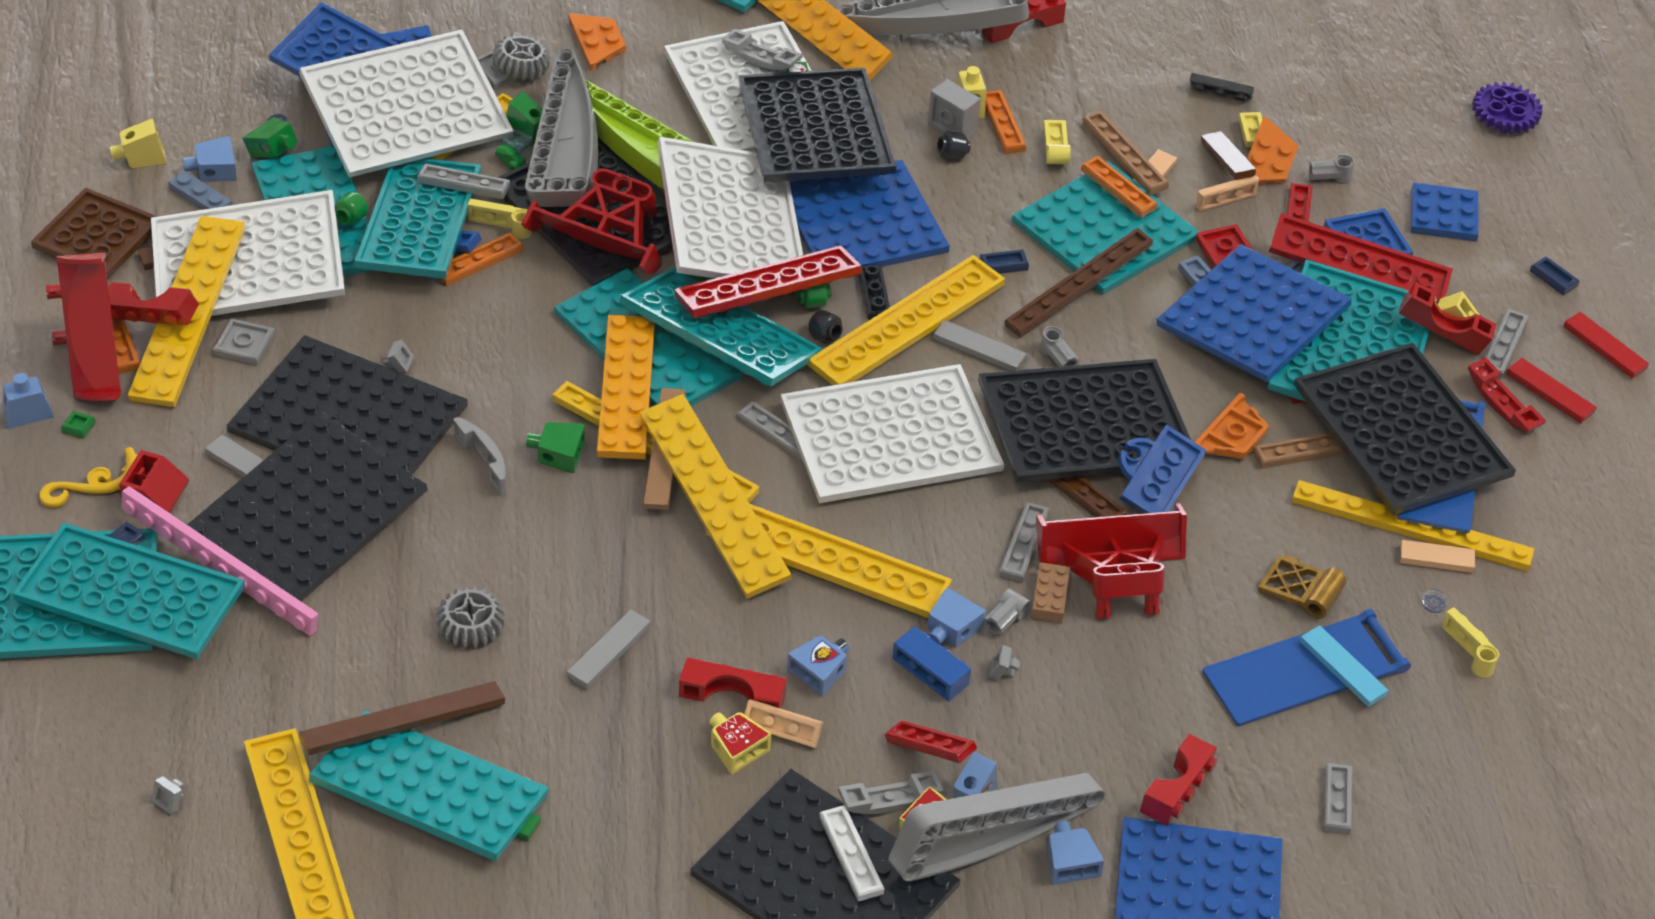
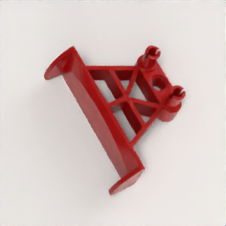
M601 168L596 170L592 175L594 187L560 216L540 209L538 203L533 200L522 220L521 225L526 230L536 231L546 224L589 245L622 256L642 260L639 268L646 274H653L662 266V261L655 245L650 243L648 248L642 246L643 215L653 218L657 214V208L655 207L656 198L652 188L647 183L608 169ZM623 188H628L626 191H620ZM608 201V204H612L617 201L625 205L608 213L606 203ZM600 202L602 211L592 207ZM582 216L600 224L595 229L575 221ZM635 216V221H634V223L631 222V221H628V219H630V218H632V217ZM611 227L634 235V243L609 234Z
M105 253L57 256L60 284L46 285V293H48L46 296L48 300L62 299L65 330L52 331V339H54L52 343L53 346L67 344L73 395L75 398L83 400H118L122 394V389L120 388L107 280Z
M1180 503L1175 504V511L1057 521H1045L1041 514L1036 515L1039 561L1041 563L1070 567V571L1093 584V595L1096 598L1095 616L1097 618L1104 619V613H1106V619L1111 617V598L1145 595L1144 613L1153 615V609L1155 615L1160 613V594L1164 590V565L1160 562L1161 560L1186 558L1187 514Z

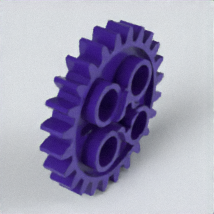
M1494 82V86L1487 84L1486 88L1481 87L1480 91L1476 92L1472 103V111H1475L1474 116L1479 117V122H1486L1485 127L1493 126V131L1499 128L1501 133L1508 130L1509 134H1512L1515 130L1520 134L1521 130L1528 132L1529 128L1534 129L1535 124H1539L1543 105L1540 104V99H1535L1536 94H1529L1530 89L1522 90V85L1514 87V83L1508 86L1505 82L1502 85Z

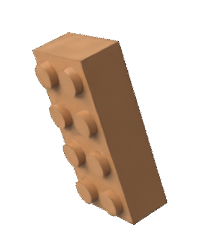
M1040 562L1031 619L1062 624L1070 567Z

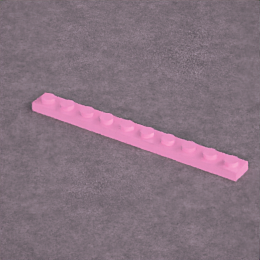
M130 486L122 491L121 509L125 513L142 522L144 526L154 530L162 538L179 547L184 553H188L202 565L212 570L244 579L245 588L243 591L275 612L277 616L290 622L298 630L303 631L309 636L317 631L318 613Z

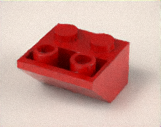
M140 450L119 483L121 498L122 491L130 486L170 513L189 483V478L164 456Z

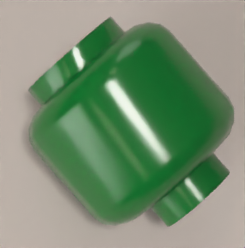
M355 192L346 193L335 203L337 220L349 226L358 223L368 212L365 198Z
M820 284L812 286L810 289L797 290L798 303L802 304L806 309L824 307L828 302V298H831L830 285Z

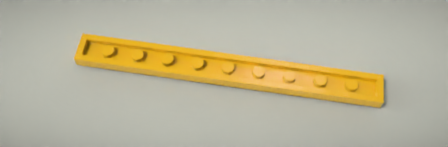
M566 381L552 394L554 402L599 426L600 398L569 381ZM647 431L646 453L651 455L654 440L649 431ZM729 470L748 503H750L759 494L760 486Z
M1301 480L1298 481L1292 499L1294 504L1431 544L1475 549L1476 557L1527 572L1535 549L1470 530V533H1462L1399 520L1397 518L1398 514L1393 516L1384 504Z

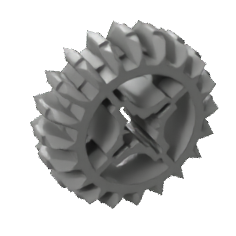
M519 34L518 36L511 35L510 38L505 36L503 40H498L493 49L492 59L495 69L500 70L501 74H506L507 77L512 76L515 80L521 78L524 81L526 78L533 80L534 77L540 78L541 75H545L546 70L550 66L551 55L548 46L543 45V41H537L536 37L529 38L528 35L525 37Z
M466 586L464 591L455 589L454 595L447 593L446 599L441 600L440 607H437L436 623L441 636H445L447 642L453 641L455 647L463 644L465 649L468 645H473L476 648L479 643L486 646L488 640L494 641L496 635L501 634L502 627L505 624V610L500 599L496 598L494 592L488 594L486 588L478 591L476 586L473 590H468Z

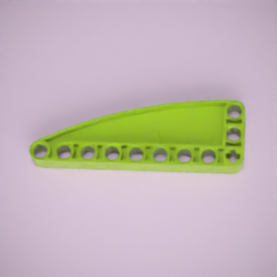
M585 80L594 109L597 136L631 167L664 189L657 147L659 137L689 142L694 141Z

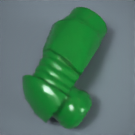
M500 144L497 147L495 155L508 166L510 171L526 164V158L517 155V152L509 145Z

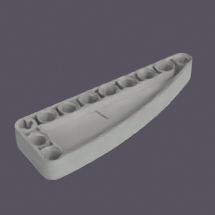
M861 0L843 4L837 8L839 12L868 34L887 35L934 34L976 30L1018 23L1027 20L1029 17L1028 0Z
M569 48L561 49L555 55L525 183L530 203L534 200L538 203L539 207L572 206L594 187L592 175L598 167V136L594 109L580 64L574 51Z
M1082 773L922 804L913 808L906 816L889 855V862L905 881H913L951 871L1007 851L1053 830L1056 823L1070 821L1100 804L1105 797V791L1089 773Z

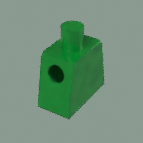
M521 92L508 103L506 117L514 130L512 136L529 145H533L536 140L543 109L524 92Z
M272 117L242 137L250 157L275 158L289 148H294L297 144V138L290 123Z
M548 422L544 426L542 435L528 433L526 447L538 449L539 463L574 473L585 442V424Z

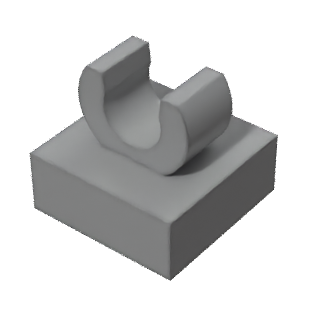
M402 340L394 341L391 349L387 352V359L383 360V363L387 368H395L400 373H406L414 355Z
M1002 645L994 655L990 667V679L999 681L1003 675L1013 678L1014 670H1019L1020 661L1016 658H1010L1012 648Z
M163 776L158 778L154 783L151 802L170 815L175 813L179 809L180 799L183 797L181 788L185 784L178 779L170 782Z

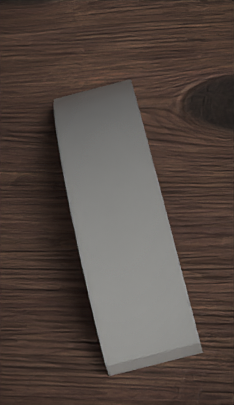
M735 28L722 38V43L736 55L766 69H789L803 58L802 53L786 47L778 52L752 42L751 34Z
M458 417L454 418V436L465 450L473 447L476 448L489 465V481L501 496L506 495L505 464L496 444L484 431L474 424Z
M933 770L911 774L906 782L865 788L863 783L838 787V792L847 811L859 814H883L908 809L928 787L933 788L941 795L944 789Z

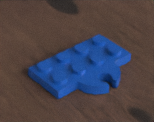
M1167 424L1156 441L1148 438H1135L1128 441L1124 448L1135 451L1138 458H1130L1127 452L1123 450L1119 454V467L1123 475L1130 480L1119 499L1142 514L1169 512L1207 450Z

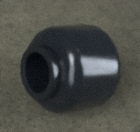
M946 131L937 141L938 153L947 160L960 161L965 158L971 149L970 141L961 132Z
M819 310L810 318L808 330L815 339L824 343H831L841 336L843 326L840 317L829 311Z

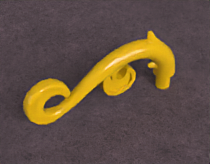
M132 447L124 450L126 465L122 468V472H125L113 481H111L112 476L109 469L97 467L88 473V484L74 482H51L46 484L39 493L40 501L48 508L63 506L69 498L67 490H63V493L57 497L50 495L51 492L59 488L89 494H108L120 491L119 483L137 457V454H135Z

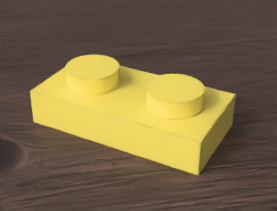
M1261 112L1239 113L1238 120L1245 147L1252 148L1262 122Z

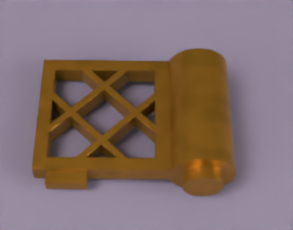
M1279 555L1259 584L1258 592L1303 607L1310 616L1321 619L1327 615L1345 587L1347 579L1339 569L1328 568L1323 571L1300 563L1299 559L1285 555L1283 557ZM1283 565L1291 568L1292 571L1280 573L1279 568ZM1308 574L1314 576V579L1303 581L1301 576ZM1296 577L1298 583L1286 585L1284 580ZM1279 581L1282 587L1272 588L1268 584ZM1302 589L1304 594L1300 598L1292 595L1290 592Z

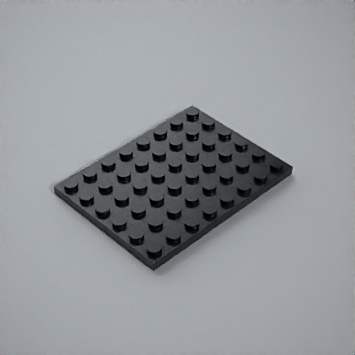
M866 68L738 76V83L764 182L775 183L791 180H820L822 178L896 174V163Z
M598 137L597 170L604 168L647 183L653 190L656 198L655 207L657 208V214L653 218L643 215L642 246L648 248L650 243L654 244L659 256L672 250L673 244L664 189L631 167ZM530 162L497 177L510 180V187L503 199L511 206L527 210L531 205L525 189ZM623 188L620 191H626L628 188ZM608 201L606 203L608 213L625 205L617 201L612 204H608ZM600 202L592 207L602 211ZM571 206L540 207V209L560 216ZM582 216L575 221L595 229L600 224ZM635 216L632 217V218H630V219H628V221H631V222L634 223V221H635ZM546 224L539 230H536L591 286L627 268L632 270L638 267L642 261L589 245ZM611 227L609 234L634 243V235Z
M304 335L227 424V431L275 451L319 413L323 412L402 468L414 474L453 425V419L459 417L465 410L468 402L464 397Z
M1414 343L1300 376L1294 380L1293 385L1393 516L1514 477L1516 469Z
M1156 359L979 373L978 382L1016 483L1122 473L1118 460L1122 450L1126 451L1130 458H1138L1135 451L1124 448L1125 444L1135 438H1148L1156 441L1166 424L1191 440Z
M321 412L187 525L299 601H302L427 492L428 489L426 483Z
M790 769L691 868L690 872L691 876L754 919H929L960 886V879L948 871L913 881L903 880L889 862V855L897 838L863 815L848 811L884 887V894L858 902L819 818L820 812L843 806L844 803L793 769Z

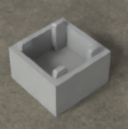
M946 79L931 91L928 124L942 133L946 131L964 133L968 139L978 130L981 98Z

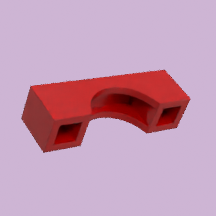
M1028 0L1029 17L1027 20L1038 19L1045 27L1064 22L1066 2L1064 0ZM1025 21L983 28L981 31L990 43H995L1010 38L1013 31Z
M111 282L108 287L112 320L188 326L199 306L190 289L170 287L158 297L141 300L131 284Z
M1415 282L1403 297L1399 314L1477 355H1480L1492 341L1496 328L1494 322L1478 314L1469 317H1455L1445 313L1436 302V292L1418 282Z
M687 657L679 679V697L704 702L714 693L734 691L742 694L748 700L752 699L781 709L786 695L787 678Z
M1189 734L1178 748L1173 765L1181 777L1173 780L1156 778L1144 794L1140 812L1167 826L1174 817L1178 819L1184 809V803H1190L1195 788H1201L1206 773H1211L1217 763V759L1214 758L1217 747Z

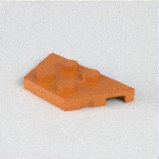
M573 13L568 14L569 23L590 71L595 70L598 63L602 61L607 63L613 57L626 52V44L615 19Z
M1265 116L1262 119L1247 160L1256 168V175L1259 178L1258 185H1266L1268 183L1285 184L1299 146Z
M1240 392L1195 441V443L1207 450L1206 454L1245 459L1254 449V446L1268 433L1269 425L1259 416L1254 406L1249 407L1245 402L1246 397L1243 393Z

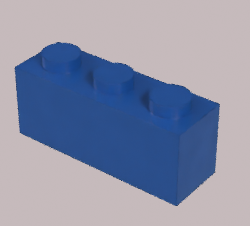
M915 626L894 642L892 659L948 702L969 685L971 668L964 661H960L953 656L947 648L940 646L927 633L920 631Z

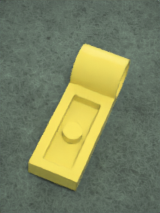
M1044 120L1047 164L1069 165L1070 145H1068L1066 120Z
M476 199L469 200V221L511 228L512 234L518 239H526L532 235V231L526 230L521 225L527 209Z
M1453 607L1446 611L1442 628L1474 657L1471 666L1473 673L1482 678L1492 676L1499 658L1498 650L1458 610Z

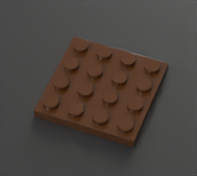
M84 188L31 241L32 248L55 258L57 256L105 253L107 279H109L152 235L151 218L158 216L89 188Z

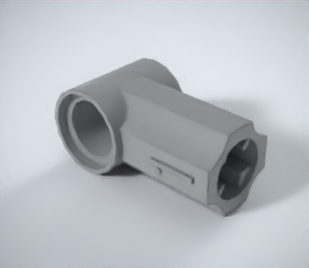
M1341 154L1336 156L1334 160L1309 162L1310 180L1333 179L1338 183H1348L1352 179L1354 159L1349 155Z
M1056 326L1046 327L1043 330L1040 342V352L1045 356L1051 357L1058 367L1078 365L1079 358L1063 340L1062 330Z
M1007 589L1001 596L998 605L984 618V625L990 633L994 635L1002 634L1016 619L1022 620L1027 615L1031 607V601L1014 590Z

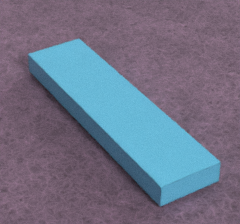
M1320 625L1301 636L1300 642L1368 707L1387 696L1389 690Z

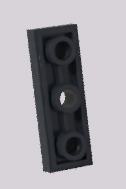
M1191 73L1190 84L1195 90L1205 91L1210 89L1214 90V94L1220 96L1232 94L1235 95V99L1247 101V98L1251 99L1253 97L1254 87Z
M881 265L861 266V274H859L868 320L890 308Z

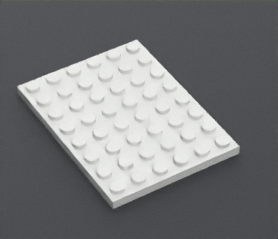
M784 21L740 30L751 34L752 42L778 52L786 47L801 53ZM728 33L664 46V53L713 146L756 152L738 83V76L785 73L786 71L762 68L742 59L722 43V38ZM804 56L798 62H806Z
M463 30L300 68L299 71L349 178L513 135L514 130Z
M659 137L657 147L677 273L719 278L803 255L789 181L764 182L756 152Z
M333 190L151 218L156 297L172 287L200 216L245 221L246 225L245 232L211 316L345 295Z
M961 364L785 393L780 396V402L819 503L1004 470L1003 460Z

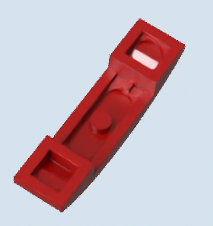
M1486 357L1468 366L1467 369L1482 396L1511 425L1522 431L1529 432L1546 423V420L1532 405L1525 407L1499 380L1501 372Z

